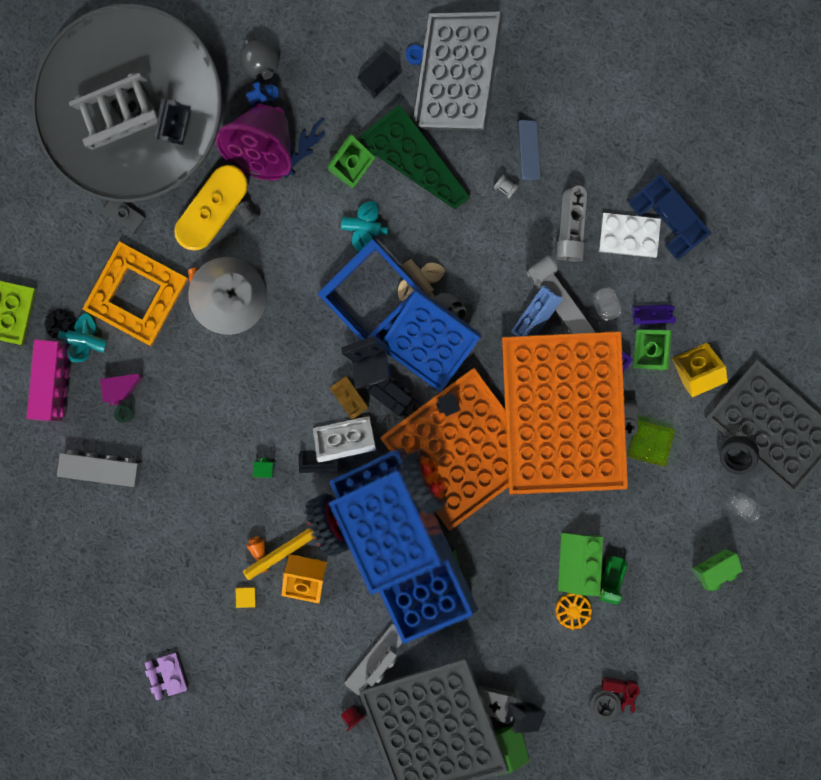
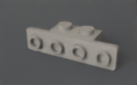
M394 623L391 624L345 681V685L357 695H360L359 691L365 689L368 684L373 686L375 682L379 683L384 677L383 672L395 664L397 660L396 650L402 644V640Z

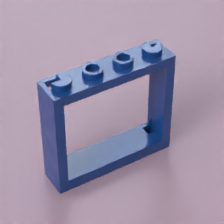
M372 239L318 295L357 337L363 340L372 336L380 338L379 333L383 329L387 331L394 324L393 320L400 315L417 288L422 292L424 290L376 239ZM377 250L414 291L368 335L331 294Z

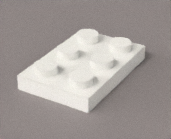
M603 213L598 252L656 258L661 219Z
M370 416L313 428L318 463L376 450Z

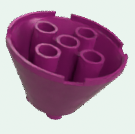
M258 103L254 108L222 127L217 134L216 144L221 155L227 162L230 163L232 161L239 166V169L245 174L269 181L279 180L283 175H288L292 166L289 124L281 108H273Z

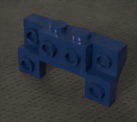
M662 174L658 175L627 202L639 217L652 207L673 231L676 237L665 247L677 261L711 234V231L696 215L697 211L691 205H687L682 193L675 191Z

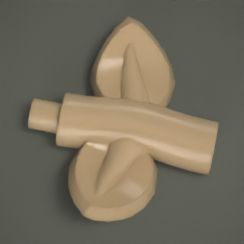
M412 259L405 262L401 267L416 281L425 294L433 298L434 294L432 292L434 289L431 284L439 282L445 273L444 267L436 263H427L420 269ZM402 280L398 287L400 301H404L414 291L405 280Z

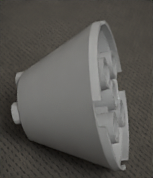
M221 257L205 263L197 270L189 286L188 300L195 318L201 325L218 334L232 335L248 330L260 319L266 306L267 292L262 277L253 266L238 258ZM226 290L231 291L233 297L229 299Z

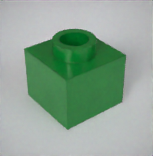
M259 457V461L253 462L252 477L274 478L275 462H270V458Z

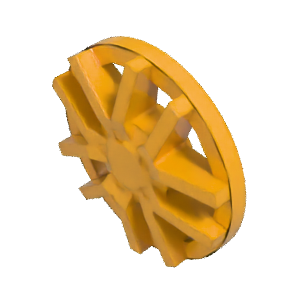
M568 593L558 600L555 614L560 624L565 628L571 630L581 629L591 619L592 608L584 596ZM575 596L571 603L568 597ZM578 597L582 598L579 606L576 604ZM564 599L569 603L567 607L562 604ZM584 602H586L588 608H582ZM559 606H562L565 610L559 612ZM582 611H588V616L582 615ZM566 614L567 617L561 620L559 616ZM580 618H585L586 620L581 624ZM574 619H577V621H578V625H577V626H574V623H573V620H574ZM570 620L571 626L565 624V622Z

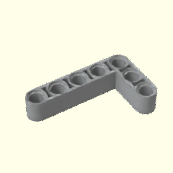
M549 256L540 260L527 271L528 277H532L534 285L538 290L543 285H546L563 298L555 311L562 324L565 323L568 327L567 330L570 334L596 333L555 277L554 273L558 269Z

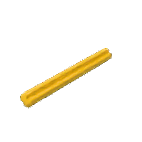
M308 528L243 571L245 577L251 580L313 540L315 537L311 535L313 533L312 529Z

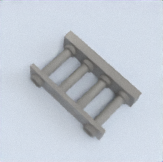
M138 72L131 73L121 81L87 95H78L74 98L75 100L69 102L71 107L81 110L87 126L88 137L82 139L85 147L94 150L157 124L159 113L149 108L141 87V83L148 81L146 76ZM132 87L142 110L141 115L135 118L131 115L123 93L124 90ZM116 95L124 116L123 123L118 125L114 124L105 98ZM96 102L99 104L107 126L106 130L101 132L96 130L88 109V105Z

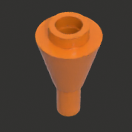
M259 536L250 538L246 546L255 560L259 561L265 557V539Z

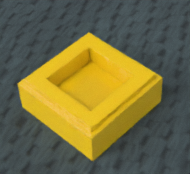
M236 587V608L256 607V587Z

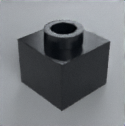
M453 392L437 398L439 402L435 404L440 414L444 413L445 416H449L460 411Z

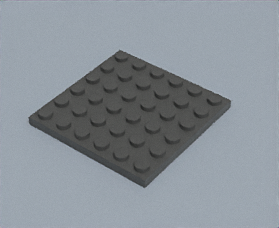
M467 657L359 691L391 780H483L508 773L509 767Z

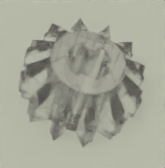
M610 287L602 288L593 293L592 301L594 302V307L603 321L615 319L621 314L618 297Z

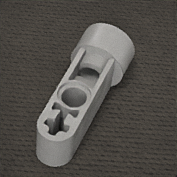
M580 185L567 189L563 193L560 234L556 251V259L567 261V257H569L568 261H570L571 257V261H583L587 192ZM571 212L575 214V219L572 217Z

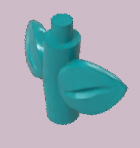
M375 201L362 204L357 211V218L344 216L342 218L341 230L354 231L351 240L358 252L373 239V236L379 237L380 234H388L389 228L382 227L381 223L375 222L379 215L378 205Z
M86 311L76 321L75 331H59L58 333L59 339H63L65 343L70 344L67 354L72 362L86 361L90 356V348L104 353L107 344L106 339L94 336L97 331V324Z

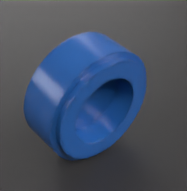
M416 44L409 46L406 50L407 61L412 65L421 64L424 49Z

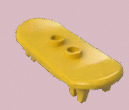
M223 165L212 173L175 225V238L182 247L195 251L201 250L210 244L247 192L248 183L244 172L234 165Z

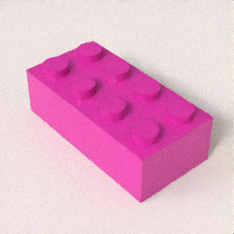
M34 340L27 419L62 421V417H65L66 406H64V398L68 395V387L65 385L66 378L68 379L70 375V368L67 367L69 344L56 341Z

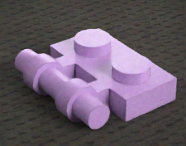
M177 652L157 658L159 666L154 667L152 660L145 662L146 677L149 676L150 690L152 694L154 693L156 700L163 698L161 690L164 689L167 690L168 696L188 690ZM159 672H161L164 682L160 684L156 675Z

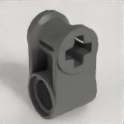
M624 400L625 426L631 427V430H625V437L633 436L638 431V405L636 400Z

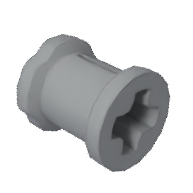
M503 174L494 186V189H499L510 199L519 185L512 183Z

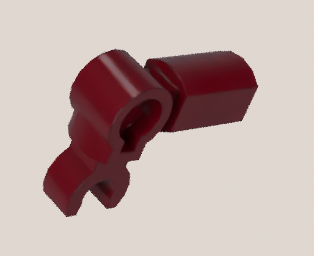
M603 676L601 689L621 694L624 692V700L621 701V711H624L626 705H631L630 711L634 713L636 709L634 701L640 693L638 684L634 680L624 682L620 679Z

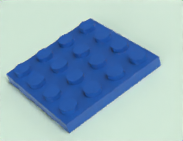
M417 288L382 341L387 344V354L441 392L482 334Z

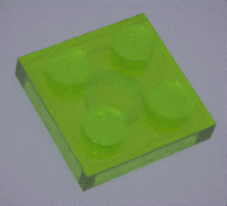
M637 420L638 431L632 436L627 457L666 467L675 429Z

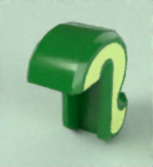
M612 555L607 557L604 565L605 570L601 577L600 596H598L601 601L618 605L621 602L623 596L620 593V589L628 565L626 559Z

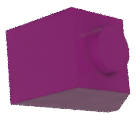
M143 374L100 379L103 402H109L110 406L122 404L121 401L127 400L141 382Z

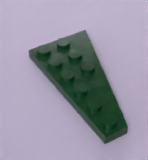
M400 104L357 138L368 151L456 210L470 199V196Z

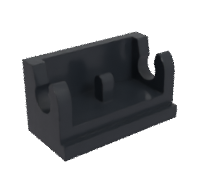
M384 51L357 79L361 86L375 99L402 71L400 65Z
M162 99L154 139L183 146L191 106Z
M316 450L300 451L299 473L339 471V458L318 463Z
M531 702L509 703L505 723L509 724L512 717L515 719L512 727L513 732L539 731L546 711Z

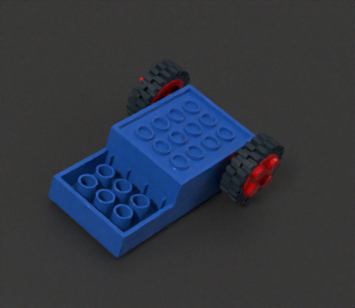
M404 447L329 481L337 499L332 497L331 494L324 493L309 500L305 506L307 509L305 510L307 515L306 521L308 528L313 531L311 535L315 537V543L320 546L322 551L324 550L326 555L329 554L330 557H334L349 549L351 550L370 595L380 592L403 644L473 616L478 610L434 514V511L445 507L447 504L445 482L437 472L436 463L434 460H430L429 455L424 450L417 449L407 454Z

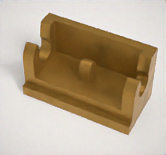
M347 376L331 386L330 390L351 420L369 408Z

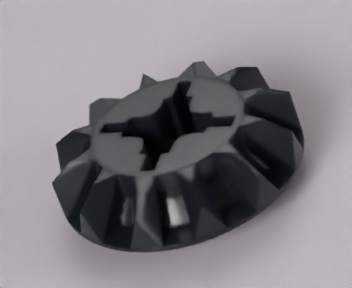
M58 308L51 311L45 317L44 326L46 333L52 338L59 339V331L75 330V318L72 313L65 309ZM56 319L60 321L65 320L64 323H62L63 329L59 327L54 328L57 324Z

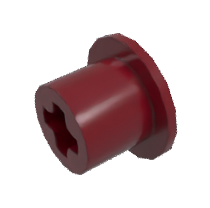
M352 705L341 714L342 719L349 727L346 731L349 732L367 717V714L362 716L355 705Z

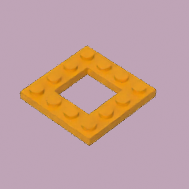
M119 241L82 310L152 346L186 285L188 278ZM128 269L160 285L143 319L111 303Z

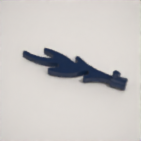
M324 118L316 123L309 138H305V130L302 132L298 143L299 155H295V151H292L291 169L304 157L313 154L312 150L307 151V149L317 144L325 135V132H322L319 136H315V132L325 120ZM290 169L288 175H283V177L287 179L290 174L294 176L295 172Z

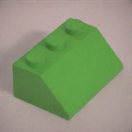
M561 533L558 591L577 595L600 596L603 537L601 535Z

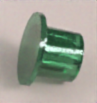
M127 405L118 406L114 411L115 419L121 423L130 422L135 416L133 408ZM123 410L128 411L126 418L121 417Z

